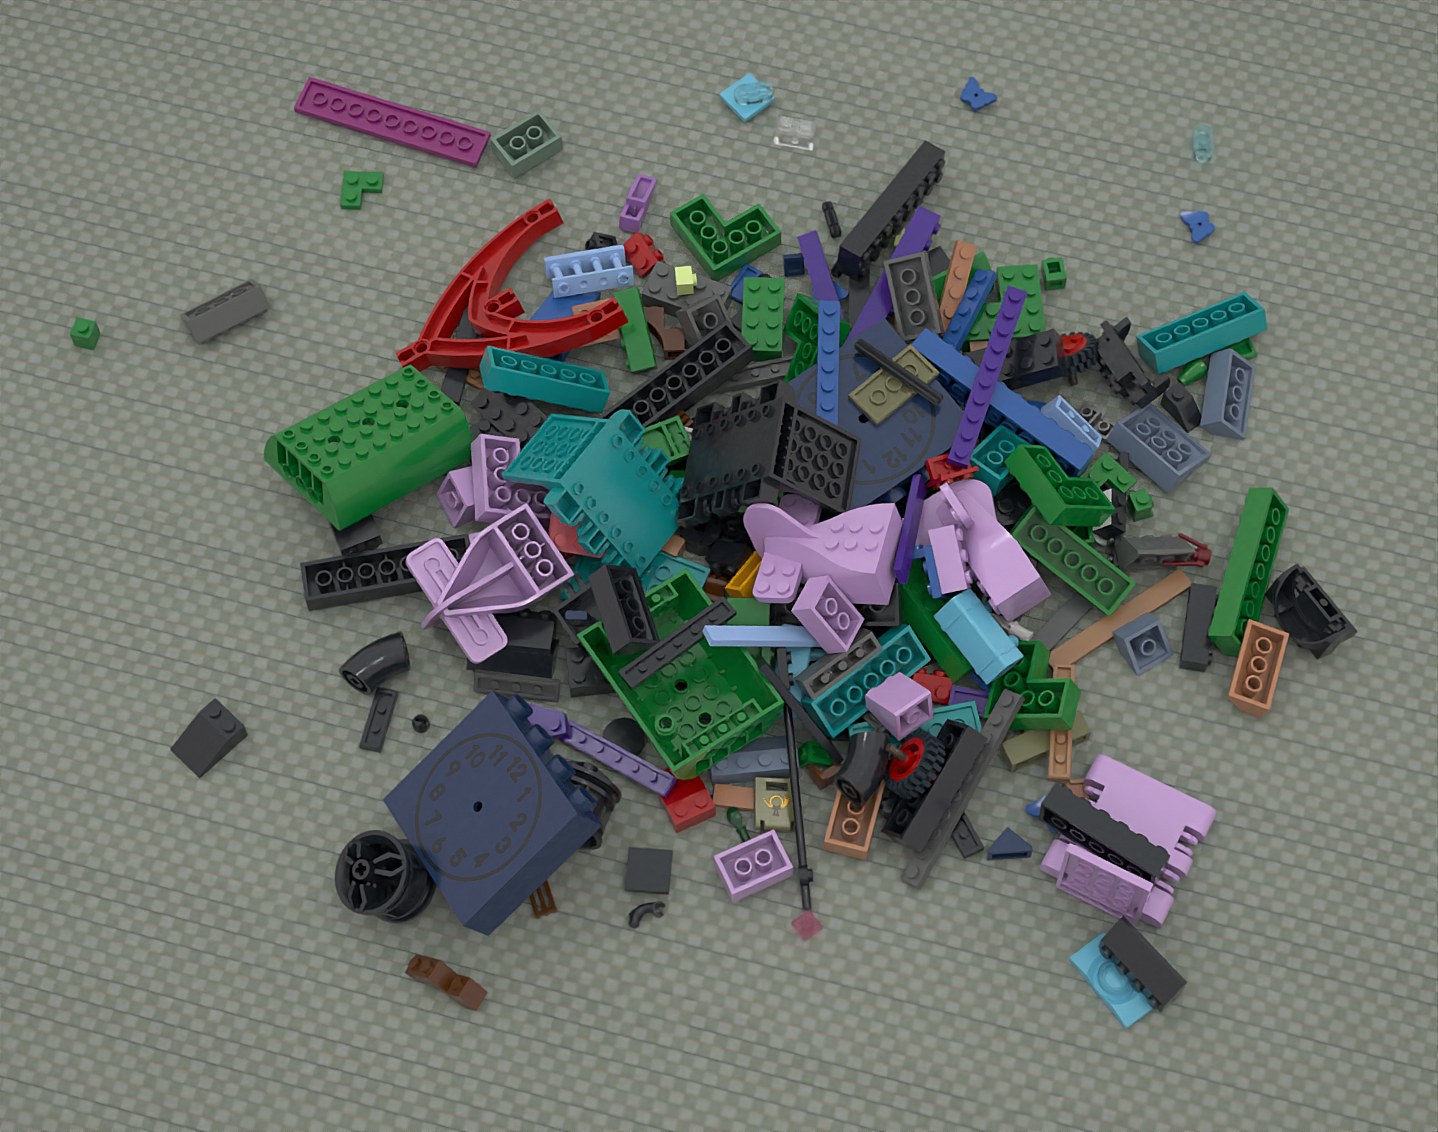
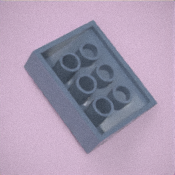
M1149 403L1142 409L1139 408L1118 421L1107 438V441L1120 452L1129 453L1128 460L1134 463L1145 475L1149 476L1168 493L1180 486L1212 455L1152 403Z

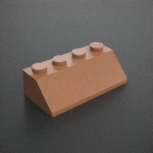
M1251 619L1247 621L1227 697L1240 711L1262 718L1270 710L1289 633Z

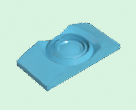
M1103 932L1069 957L1068 960L1123 1027L1127 1029L1153 1008L1147 1003V998L1141 992L1138 993L1131 986V981L1126 976H1122L1117 972L1115 964L1110 959L1107 960L1101 955L1098 946L1101 939L1106 935Z

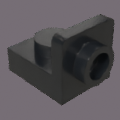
M593 232L590 239L586 241L585 249L592 250L618 245L616 236Z

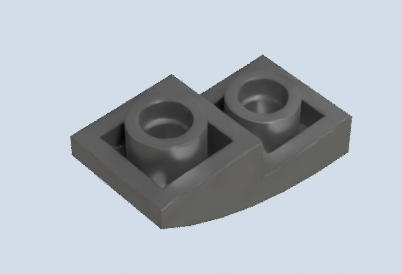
M1085 402L1077 412L1102 436L1101 441L1107 444V438L1116 424L1102 417L1100 410Z

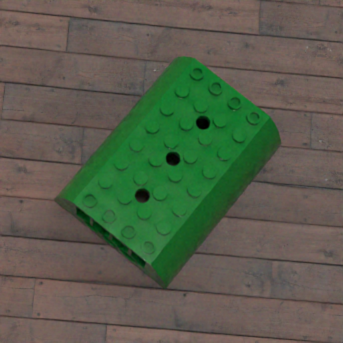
M410 364L271 436L265 444L264 460L340 531L471 460V443L473 438L463 410Z
M687 568L644 593L660 641L712 604ZM602 620L577 634V638L671 772L678 779L688 780L695 778L759 738L772 727L783 710V699L759 670L756 662L744 646H710L707 639L704 638L632 691L619 676L618 671L646 651L629 656L613 654ZM679 682H684L687 688L679 691L675 688V685ZM663 714L672 715L677 721L678 734L675 739L668 742L660 740L655 731V721ZM702 716H709L711 722L703 725L699 722V719Z

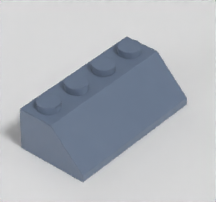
M1231 348L1211 353L1200 426L1212 435L1243 440L1246 438L1255 366Z
M786 735L757 738L710 768L712 785L750 782L755 777L790 778ZM796 746L798 775H799V762H798V754H797V746Z

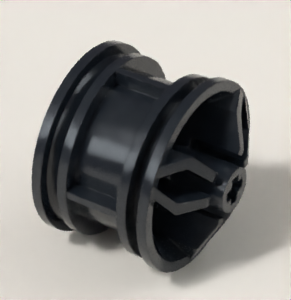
M568 761L576 772L570 780L575 787L578 785L584 787L595 798L597 806L592 812L602 825L577 850L598 849L602 845V836L610 815L614 811L616 804L620 802L622 793L596 766L588 762Z
M381 830L365 831L349 841L342 850L335 869V887L341 902L352 912L366 916L375 915L389 923H406L418 917L430 904L436 889V883L408 839H397L394 835Z

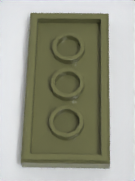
M911 344L892 359L926 384H929L939 376V371ZM880 368L852 391L848 398L878 426L915 396L917 392Z

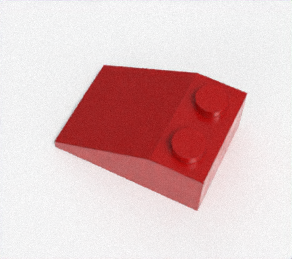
M669 768L663 770L669 773L670 775L674 776V774L671 772ZM699 775L688 780L677 778V782L666 798L657 794L676 834L716 816V806Z

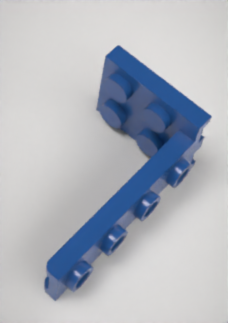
M916 545L912 561L925 558L926 561H923L925 573L929 575L930 582L927 583L929 594L933 595V599L950 598L949 593L942 594L932 545L926 547Z

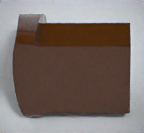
M834 764L823 772L811 765L807 768V771L821 791L834 782V776L838 773L842 764Z

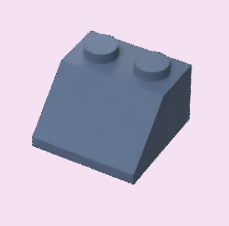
M1148 612L1112 632L1118 650L1136 675L1173 656L1160 619Z

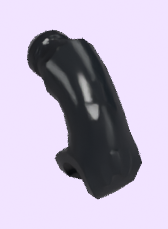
M662 901L639 905L628 914L630 919L628 922L629 927L638 928L639 922L645 913H653L656 918H661L664 916V913L658 912L656 909L658 907L665 908V904Z

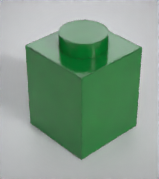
M76 317L70 332L75 346L89 350L95 349L101 334L96 321Z

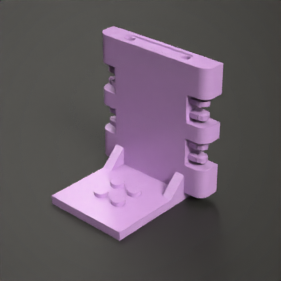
M1098 754L1083 782L1088 785L1084 789L1085 793L1098 800L1097 803L1089 800L1092 806L1098 810H1105L1112 819L1117 822H1124L1131 831L1136 834H1143L1150 843L1155 846H1162L1171 856L1167 869L1162 876L1163 878L1175 883L1180 878L1185 879L1193 863L1190 858L1192 851L1178 843L1180 839L1190 845H1196L1198 840L1203 842L1215 819L1216 810L1108 756ZM1060 835V840L1052 841L1039 870L1057 878L1056 888L1119 919L1124 916L1135 927L1139 920H1142L1158 929L1161 928L1174 901V898L1170 895L1174 889L1170 885L1159 880L1151 892L1153 883L1090 853L1064 835Z

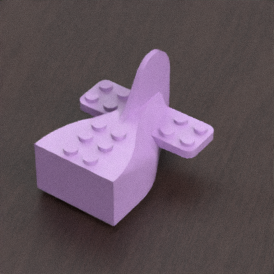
M974 479L957 481L950 485L946 482L940 486L941 490L924 501L915 546H931L928 530L957 524L958 528H961L964 540L961 541L962 548L966 549L969 565L967 570L971 571L972 577L985 597H991L988 602L998 616L1002 614L1009 623L1051 596L1050 591L1018 542L997 521L993 496L985 483Z
M796 494L783 496L779 507L766 503H756L746 509L743 517L744 526L757 553L762 558L753 588V595L758 602L790 603L797 595L800 582L805 585L809 578L829 576L851 603L888 605L896 578L893 568L903 525L895 503L875 504L856 508L820 523L818 522L822 507Z
M527 503L481 531L469 545L459 563L446 544L439 538L428 541L408 554L406 558L408 569L434 606V610L426 616L420 626L423 630H427L444 621L468 659L474 664L483 662L503 649L507 644V636L492 613H512L524 610L564 586L563 583L568 582L574 575Z

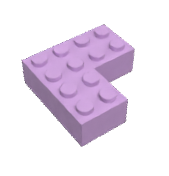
M480 434L471 443L475 521L495 523L527 503L542 527L549 529L552 511L544 503V498L550 490L541 485L506 481L501 475L520 453L519 439Z

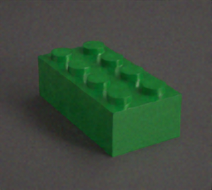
M744 277L741 335L752 346L756 358L753 361L762 362L782 357L785 278Z

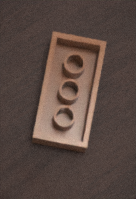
M883 779L873 797L863 807L853 804L839 790L837 791L824 839L823 850L867 860L886 787Z

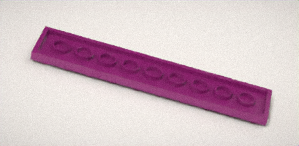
M312 77L308 78L294 106L296 113L477 168L491 137L489 131Z

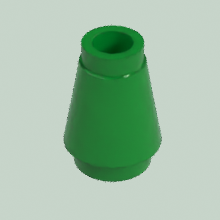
M1197 358L1187 365L1177 377V381L1185 387L1204 377L1208 369Z

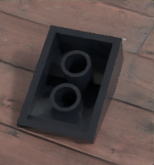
M214 698L196 715L170 749L200 779L244 740L248 734L244 725Z

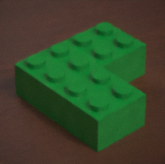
M704 193L670 212L671 227L711 280L719 281L745 264L781 245L780 229L759 203L727 222L723 220Z
M1037 264L997 267L995 283L998 302L983 304L962 345L963 352H968L970 342L989 341L1008 285L1028 292L1011 340L1046 331Z
M797 293L783 331L798 343L784 379L786 383L817 363L819 299ZM840 317L839 348L843 346L845 339L849 336L851 327L842 317Z
M1019 444L1004 461L1009 468L1010 474L1018 480L1020 488L1028 494L1032 504L1039 509L1044 521L1049 525L1100 527L1116 510L1093 478L1068 477L1046 446Z
M1040 640L1018 641L1017 648L1024 657L1003 676L992 682L983 718L986 721L988 720L1002 692L1006 689L1025 698L1008 730H1072L1081 690L1070 678L1045 679L1051 652Z

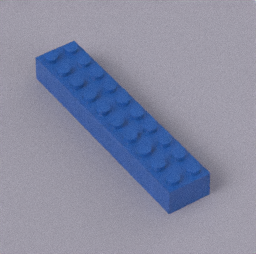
M925 328L911 345L939 371V376L936 380L947 393L962 406L966 407L979 367L968 356L960 354L953 345L941 340L938 334L933 331L930 332ZM997 381L984 422L994 429L1003 425L1031 445L1046 446L1068 477L1079 478L1087 470L1093 457L1094 451L1087 443L1076 439L1069 430L1061 428L1054 419L1046 417L1039 408L1027 403L1020 394L1012 392L1002 381Z

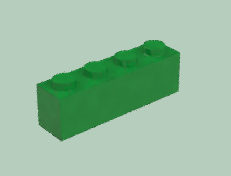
M634 287L614 292V297L628 320L627 324L618 328L619 331L622 330L624 337L621 338L623 351L627 350L628 358H625L627 369L631 370L634 375L658 369L640 290Z

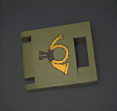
M755 777L753 780L754 830H760V821H764L763 831L774 829L776 832H789L791 822H793V832H795L790 779ZM766 785L785 786V791L766 790Z

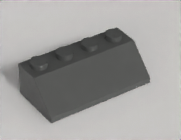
M250 279L180 314L193 339L197 343L201 342L204 344L212 340V336L218 333L220 335L227 333L231 330L230 327L236 324H245L249 321L248 318L254 315H263L267 312L266 309L271 306L261 286L253 279Z

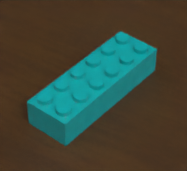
M1246 292L1240 293L1137 335L1139 357L1157 374L1165 373L1177 366L1185 365L1187 362L1202 358L1209 353L1221 350L1226 346L1268 330L1265 309Z
M492 346L486 347L480 363L484 388L492 392L500 391L511 396L518 395L527 397L530 400H542L549 404L565 405L572 409H584L590 413H603L610 395L605 372L602 370Z
M901 624L900 626H893L877 639L883 648L881 651L816 699L812 700L805 696L800 700L810 716L828 737L834 738L869 710L866 707L865 695L870 689L878 687L888 677L894 676L898 672L910 677L931 660L910 625Z

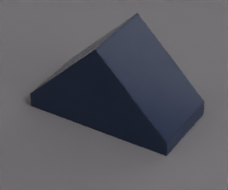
M1007 827L989 847L986 858L987 861L1031 858L1033 849L1028 842Z

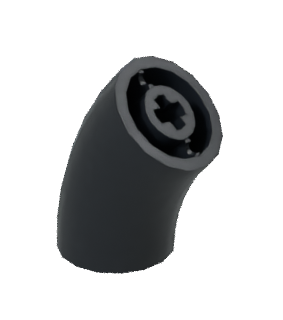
M400 631L379 638L357 651L339 668L342 678L355 690L365 695H370L380 684L389 678L410 671V658L403 632Z
M869 731L856 733L849 737L848 753L842 767L834 776V782L843 796L857 806L863 807L867 804L884 777L889 759V752L885 749L887 744L890 743V735L887 733Z

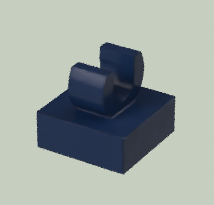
M802 253L783 255L784 276L805 274Z

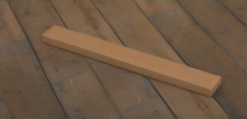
M1181 569L1176 570L1116 609L1111 616H1105L1051 651L1048 666L1053 671L1054 664H1075L1114 638L1113 631L1147 612L1152 614L1189 590L1191 581Z

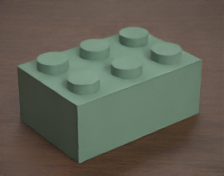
M540 109L490 139L493 154L514 179L563 150L562 136Z

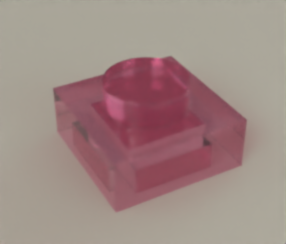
M810 909L791 922V925L804 942L823 928Z

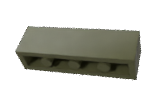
M1080 710L1076 711L1073 724L1072 747L1089 740L1091 734ZM1024 730L1021 735L1016 737L1012 735L1002 741L999 751L1011 773L1049 757L1050 730Z

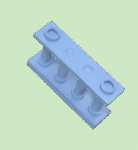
M623 244L544 257L545 275L547 279L552 278L554 298L634 285L632 265L626 266Z

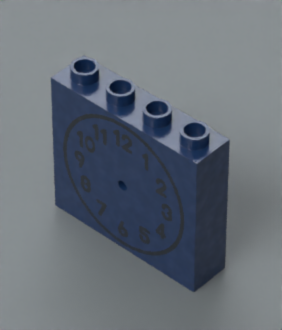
M883 318L839 348L838 426L861 438L850 510L885 503H895L897 510L908 501L909 494L907 492L910 491L914 475L921 474L925 484L931 482L925 461L950 453L964 413L936 378L928 385L943 395V400L938 406L917 393L878 426L848 398L852 391L881 368L854 349L858 339H863L890 359H893L908 346L887 320ZM817 363L788 382L795 393L794 403L816 414ZM822 508L821 515L825 520L838 516Z
M493 690L383 799L462 926L487 936L499 927L602 826L592 812L597 806L595 798L584 787L580 785L575 787L570 780L576 774L572 765L561 755L556 754L554 756L549 750L554 744L552 736L539 724L533 726L529 721L528 717L533 714L531 706L518 694H514L508 699Z

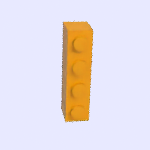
M756 550L726 585L725 589L730 598H755L753 588L762 562V558Z

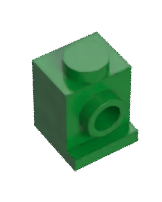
M1050 257L1042 260L1041 272L1045 291L1064 289L1067 276L1062 257Z
M1145 489L1129 493L1126 505L1133 522L1154 516L1152 511L1154 503L1152 497L1146 493Z

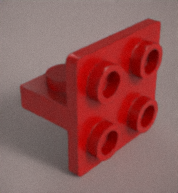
M949 453L927 459L925 465L931 482L925 484L926 488L934 487V490H937L946 482L949 485L974 477L973 473L979 470L978 466L971 468L969 462L967 469L947 463Z

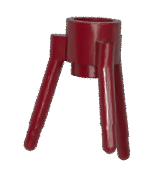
M1179 533L1178 536L1197 546L1195 553L1190 556V559L1193 561L1162 562L1164 566H1198L1203 568L1204 565H1209L1212 551L1207 549V544H1202Z

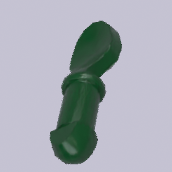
M730 807L726 813L727 819L738 828L736 832L743 843L751 840L746 826H742L740 811L735 807Z

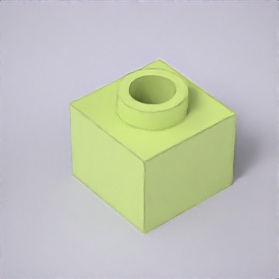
M691 266L675 267L677 295L694 294L693 286H697L696 273L692 274Z

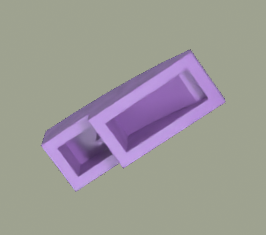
M642 174L637 175L626 197V205L620 215V229L635 233L639 232L650 205L657 178Z

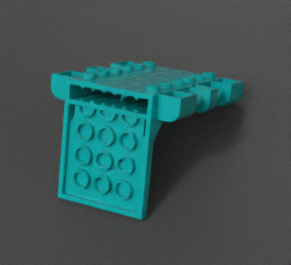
M619 410L609 419L551 414L501 474L506 481L541 485L550 490L544 498V503L562 524H568L573 527L582 520L576 529L578 534L577 542L587 553L598 556L606 550L601 557L603 565L636 568L638 576L642 574L680 526L676 523L684 478H674L672 474L664 478L668 472L665 466L670 459L662 449H650L647 445L638 451L644 442L641 436L646 429L630 410Z

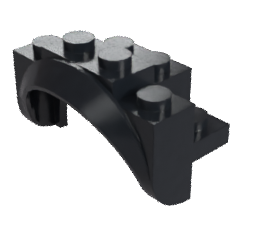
M1128 317L1115 326L1106 320L1100 324L1104 332L1096 339L1097 351L1100 354L1099 361H1097L1101 366L1099 371L1105 379L1109 378L1111 381L1109 386L1116 395L1120 394L1124 398L1127 397L1133 406L1137 404L1142 409L1168 389L1170 379L1166 373L1152 381L1146 378L1144 370L1124 342L1131 327V321Z
M1298 563L1283 572L1264 594L1273 605L1274 617L1284 632L1289 633V637L1299 648H1308L1317 660L1331 654L1340 643L1354 637L1358 632L1305 567L1301 568ZM1295 589L1299 593L1297 598L1295 596Z

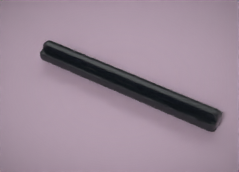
M863 339L857 340L854 345L855 350L934 405L938 406L943 400L941 393Z

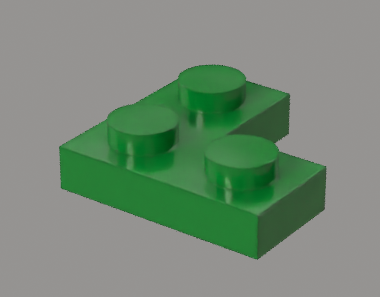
M344 171L340 202L341 209L361 210L363 193H382L383 172Z
M1107 452L1079 477L1093 478L1100 488L1107 483L1122 494H1125L1137 482Z

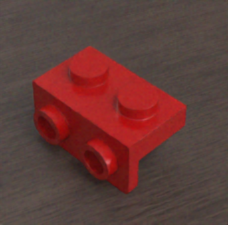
M637 231L623 246L625 255L639 276L645 278L652 272L657 261L665 263L663 260L664 255L659 249L654 247V241L648 234L644 235Z
M920 668L910 676V679L931 692L932 702L949 704L953 682L946 676L944 671L934 670V673H927V669Z

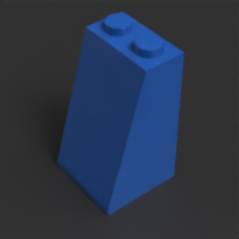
M594 291L554 298L552 292L529 320H552L573 316V306L599 301L601 293ZM571 350L546 358L564 362Z

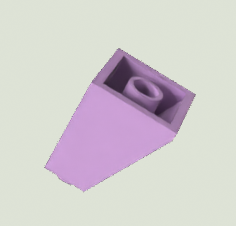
M472 466L450 471L436 495L453 527L457 528L475 520Z
M901 672L888 677L884 683L870 689L865 695L866 707L898 741L933 718L931 692Z

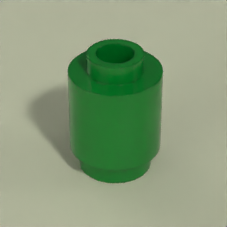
M660 715L655 721L656 735L660 740L668 742L675 739L678 734L677 721L672 715Z

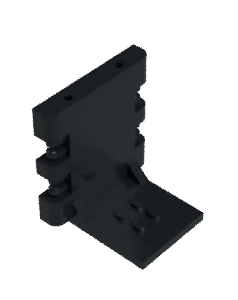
M781 379L762 385L758 398H753L744 392L733 395L730 408H725L717 402L698 407L691 432V442L683 486L680 491L681 497L676 523L688 528L708 522L713 514L721 517L735 514L739 511L741 505L749 507L756 503L769 504L776 501L778 491L794 493L836 515L850 510L861 438L795 404V393L792 386Z

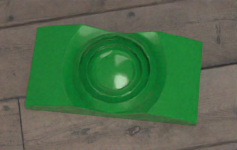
M679 415L645 428L646 431L641 436L644 442L638 451L647 445L650 449H662L670 459L666 466L674 465L688 458L691 441Z

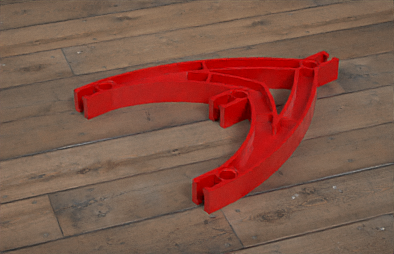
M548 199L507 225L468 261L436 303L418 340L395 354L403 368L411 364L419 372L430 366L480 368V363L487 346L546 358L600 339L627 324L628 320L615 297L592 310L570 317L552 320L516 319L525 311L511 287L499 294L508 273L520 256L541 236L564 224L557 208L551 199ZM467 306L470 324L474 331L485 339H450Z

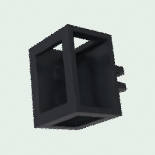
M577 573L574 577L582 589L575 592L570 583L567 581L563 583L571 596L552 609V611L575 644L583 647L577 638V634L590 626L572 625L565 619L566 611H587L594 618V624L602 620L591 589V584L586 585Z

